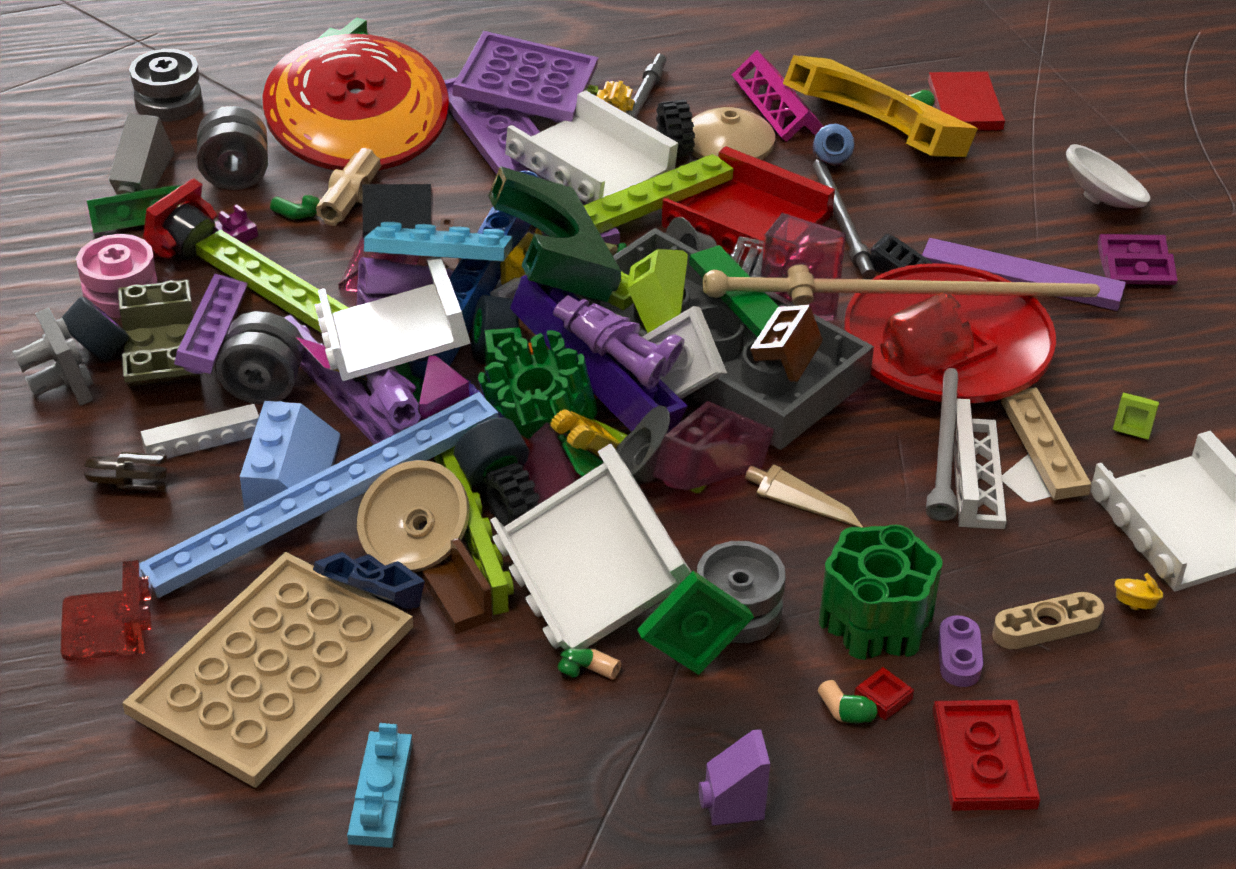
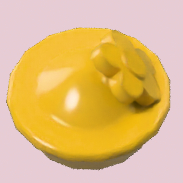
M1148 573L1144 574L1146 581L1138 579L1116 580L1114 584L1116 598L1129 605L1133 610H1138V608H1155L1158 601L1163 598L1164 593L1158 588L1156 581Z

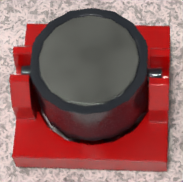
M195 178L190 179L146 209L143 239L152 247L154 259L158 256L171 258L176 254L183 260H189L197 255L195 244L214 233L216 223L213 220L217 218V213L211 204L201 197L203 184Z

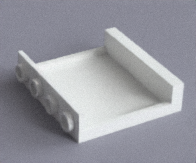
M611 443L598 451L604 462L602 465L508 525L503 526L496 517L491 519L498 533L492 538L503 556L510 555L514 564L509 566V569L517 583L521 587L526 585L531 594L526 597V600L538 618L542 615L548 625L543 628V631L555 649L560 646L564 650L568 648L586 649L668 597L691 573L628 467Z

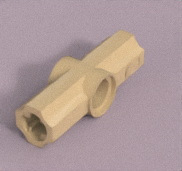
M362 148L353 155L343 170L335 169L331 174L328 191L316 206L317 216L321 217L325 224L336 226L339 221L344 220L355 203L363 204L362 184H370L381 167L380 158L372 150Z

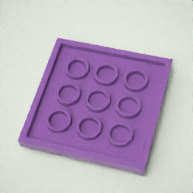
M483 31L453 84L452 95L461 97L469 102L478 101L491 104L498 109L508 108L521 111L528 116L538 115L551 118V120L558 123L563 121L572 122L576 113L577 94L587 90L597 68L598 57Z

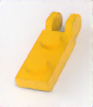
M566 409L557 413L550 423V426L560 434L570 430L566 441L576 449L582 448L585 451L589 449L598 456H600L598 451L610 443L615 449L620 444L599 423Z

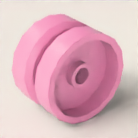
M115 234L100 237L90 241L81 248L76 257L83 297L90 300L111 318H121L118 288L129 287L135 284L147 285L158 283L152 247L144 239L134 235Z

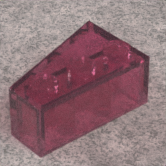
M707 401L664 436L653 476L663 480L671 488L688 491L747 473L750 466L760 469L763 467L774 429Z

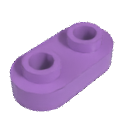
M959 615L947 617L941 622L938 634L940 673L948 683L954 686H972L979 681L983 668L980 628L975 621L968 617Z

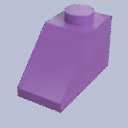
M761 729L752 730L707 763L706 780L699 782V798L702 809L709 808L712 825L764 820L770 761Z

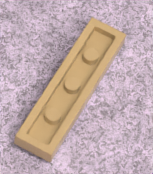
M1037 387L1028 388L1003 398L1001 404L1053 500L1089 495L1092 484Z

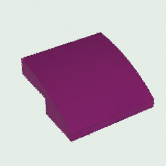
M1100 234L1097 243L1106 278L1124 281L1126 284H1177L1173 254H1168L1165 235Z

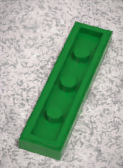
M720 245L690 254L689 265L702 279L711 270L722 271L727 277H750ZM727 291L720 297L757 338L779 307L765 292Z

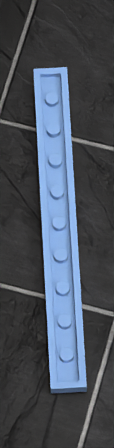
M478 392L138 564L141 573L157 598H160L363 494L388 469L408 461H427L454 447L459 439L471 428L484 421L499 418L498 412Z

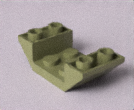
M170 280L164 283L135 284L129 287L118 288L122 327L129 335V339L124 343L125 354H122L126 385L130 387L201 378L200 374L188 372L182 366L174 364L177 350L194 317L189 280Z

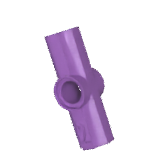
M394 366L366 374V385L372 393L368 402L386 416L390 425L402 430L418 423L421 415L418 412L419 404L413 396L416 387L412 382L400 375Z

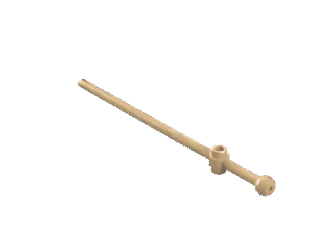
M806 265L790 267L787 271V278L727 277L726 274L719 270H711L703 277V291L709 297H722L727 291L787 292L789 297H792V302L796 306L812 303L814 300L813 293L1096 297L1100 292L1097 284L814 279Z

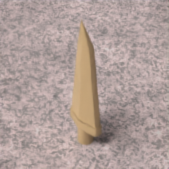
M773 465L768 472L754 466H750L747 470L745 479L760 485L756 493L758 496L863 528L849 507L785 472L781 467Z

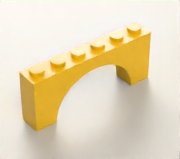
M793 55L783 82L784 85L807 96L834 101L876 117L907 134L909 137L906 144L931 156L966 157L978 129L832 59Z

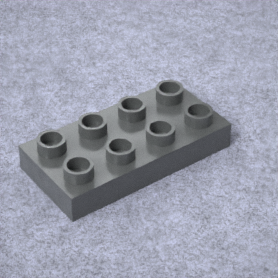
M656 228L613 256L621 272L629 275L632 265L657 249L684 250L688 254L681 313L693 306L701 308L727 373L687 396L696 400L704 409L716 412L751 432L756 439L763 443L773 445L782 450L870 380L874 346L815 314L813 315L823 341L798 382L789 381L781 359L755 361L750 348L757 339L756 335L720 297L713 298L704 293L703 279L689 265L690 254L698 251ZM765 292L779 307L796 306L793 302L774 292ZM574 293L580 300H588L589 306L592 303H596L620 316L630 318L631 322L639 323L640 331L638 334L641 337L647 334L634 303L623 311L610 303Z

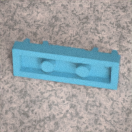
M380 723L379 732H369L347 833L348 844L393 847L413 745L412 734H399L397 724Z

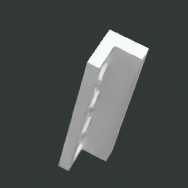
M957 399L953 459L959 527L1005 529L1006 512L996 420L972 419L970 399ZM973 432H987L988 436L978 441L973 437ZM979 453L988 459L989 462L981 466L976 462L975 455ZM983 479L993 487L984 492L978 488V480ZM984 504L996 512V515L977 514L978 507Z

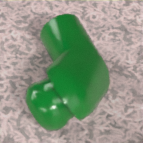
M304 195L302 197V204H296L276 196L270 203V209L292 220L310 218L317 214L316 206L320 200L312 195Z

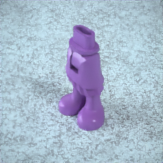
M567 295L556 305L553 311L554 316L564 321V328L585 342L593 353L598 352L601 356L605 353L611 354L637 377L641 385L648 389L654 388L661 376L665 377L669 373L684 346L685 340L676 334L669 335L661 344L652 343L638 334L640 331L639 323L631 322L630 318L620 316L596 303H592L589 306V301L586 299L577 301Z

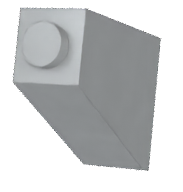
M128 113L109 176V181L116 195L154 189L172 159L174 148L159 117Z

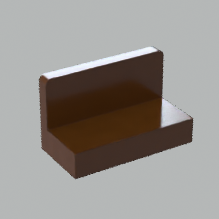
M810 305L778 307L750 348L755 361L781 359L790 382H798L823 341Z
M459 538L451 540V561L424 570L423 580L454 633L457 634L491 622L492 600L491 587L461 540Z

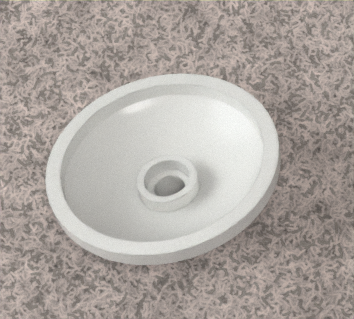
M1077 144L1069 146L1066 151L1067 163L1074 179L1085 190L1083 194L1087 199L1095 204L1104 202L1118 208H1140L1146 206L1149 202L1150 195L1147 190L1118 164L1090 148Z

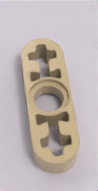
M1078 592L1005 609L996 615L992 636L995 642L1004 648L1020 649L1090 632L1099 627L1104 604L1094 594ZM1050 616L1056 619L1058 624L1046 625L1038 618Z

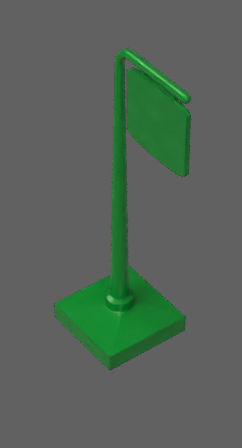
M561 434L559 436V440L563 442L562 445L575 471L582 477L604 463L589 451L572 447L566 441V435ZM692 571L637 630L643 640L699 675L745 628L754 616L747 606L695 571Z

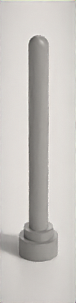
M948 368L944 372L936 485L927 496L926 514L932 519L941 521L950 520L957 514V497L951 490L958 372L954 368Z

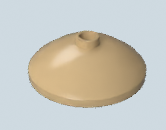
M734 107L714 108L701 112L691 119L694 122L693 132L695 133V138H693L695 147L693 148L694 152L692 155L698 159L711 154L718 157L719 151L727 146L762 160L772 152L775 145V132L772 126L761 116L748 110Z
M424 460L398 464L379 476L370 485L361 501L357 516V531L362 547L367 554L372 555L385 566L399 561L412 572H420L434 567L451 554V540L456 538L462 540L469 521L468 496L460 480L449 469L440 464ZM427 521L426 526L422 530H418L420 523Z

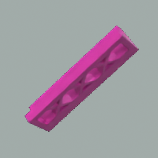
M758 50L731 74L786 142L804 125L815 136L824 127L792 88L783 84V76ZM756 67L754 78L744 80L743 78ZM768 84L766 94L758 95L760 85ZM774 100H781L779 109L770 111L772 102ZM795 115L796 118L783 129L785 117Z

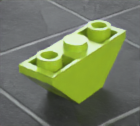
M657 249L630 268L627 289L647 333L681 314L688 254L684 250Z

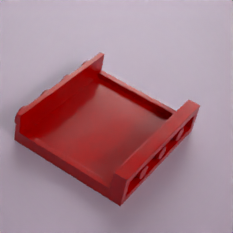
M725 146L719 151L718 157L734 168L732 180L680 200L678 203L668 198H664L662 203V227L667 228L676 217H684L697 232L714 238L717 246L720 245L729 255L748 263L759 255L780 266L832 216L835 189Z

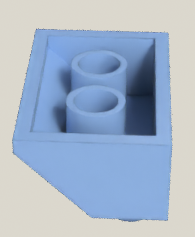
M264 401L240 474L244 510L333 466L341 441L340 433L301 403Z

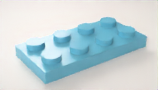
M382 222L381 227L377 226L364 237V252L504 261L512 250L513 236L504 235V231L499 229H484L483 234L470 233V228L449 227V231H436L435 225L417 224L415 229L402 228V224L398 222Z

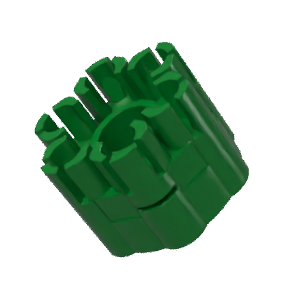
M553 330L547 331L551 350H547L544 336L541 333L531 339L533 355H531L526 339L517 337L515 339L519 356L515 354L511 338L504 339L497 345L498 350L495 353L497 362H492L484 368L486 375L480 372L478 376L484 398L496 409L501 418L513 421L530 451L529 457L565 450L562 445L563 442L559 440L561 434L550 426L554 416L563 409L575 412L590 420L598 412L583 354L578 355L576 350L566 349L561 333ZM570 430L566 431L563 434L568 437Z
M895 524L864 528L849 527L843 530L839 536V541L833 548L831 556L825 562L818 619L820 627L822 629L827 627L830 614L828 633L835 636L844 635L843 644L845 649H849V655L857 659L866 660L869 640H871L869 648L870 657L873 658L882 653L884 637L887 653L899 656L903 637H907L905 656L915 655L920 649L923 630L929 626V622L933 621L943 564L941 556L916 537L909 528Z

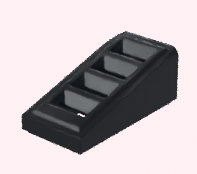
M888 233L876 242L871 249L870 261L875 271L882 274L905 266L932 264L927 258Z

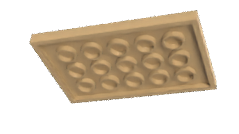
M285 552L123 701L124 713L256 788L413 628V616L364 591L313 571V565Z

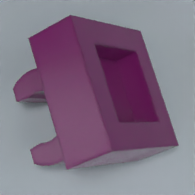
M234 205V213L230 215L224 211L219 212V220L215 221L214 233L222 230L242 243L258 236L257 225L247 218L246 211L239 205Z

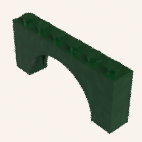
M500 166L488 195L494 209L515 216L548 235L543 236L534 233L522 263L528 280L608 303L612 291H616L620 285L621 270L574 188Z

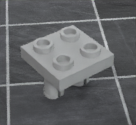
M50 308L35 313L45 333L42 335L43 338L12 351L22 373L53 359L55 364L39 372L25 376L34 397L36 398L40 394L65 384L66 387H71L80 406L92 401L93 398L88 386L94 383L85 364L78 367L79 364L83 363L82 356L63 318L55 320Z

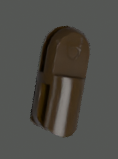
M121 452L119 457L93 456L87 458L84 464L85 467L110 470L84 472V475L89 482L117 484L118 489L166 492V483L133 479L165 478L167 476V468L134 465V463L162 464L167 462V455Z

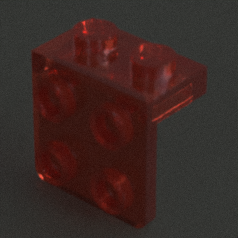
M139 560L123 562L121 591L73 595L63 599L60 651L64 660L74 661L146 653V630L152 629L150 606L145 605V600H151L152 593L150 577L142 576Z

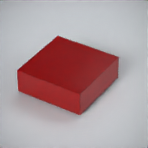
M882 667L855 688L854 695L864 696L872 700L877 706V715L886 721L913 699L914 689Z

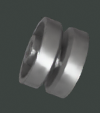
M161 49L145 53L132 62L129 69L130 77L134 88L135 107L140 115L156 116L162 122H171L189 117L201 108L203 99L198 82L200 78L198 63L195 57L187 52L176 49Z
M236 106L221 107L209 112L202 119L197 130L198 169L205 180L219 188L239 190L256 184L265 175L269 165L266 127L260 117L250 110Z
M254 311L240 315L231 323L216 363L217 378L228 392L246 402L264 404V401H281L291 393L305 352V347L296 337L304 338L296 326L284 317L276 314Z
M729 541L715 545L705 552L697 565V573L747 606L754 616L730 643L754 642L764 639L775 631L782 618L783 594L786 580L785 566L778 555L767 547L750 541Z

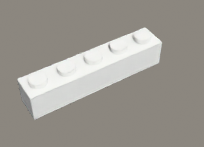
M250 404L141 431L145 454L167 455L168 459L253 437L259 414L255 405Z

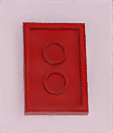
M988 71L929 72L928 83L931 92L935 96L936 109L978 128L977 131L1004 130L1005 119Z
M934 701L933 716L951 810L1038 809L1040 796L1018 701Z

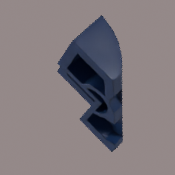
M340 552L315 561L313 571L357 588L401 608L412 609L420 606L425 581L399 561L385 566L370 554L353 560L345 553Z

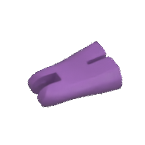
M361 257L358 262L357 306L433 284L429 266ZM445 268L447 275L450 278L454 271Z

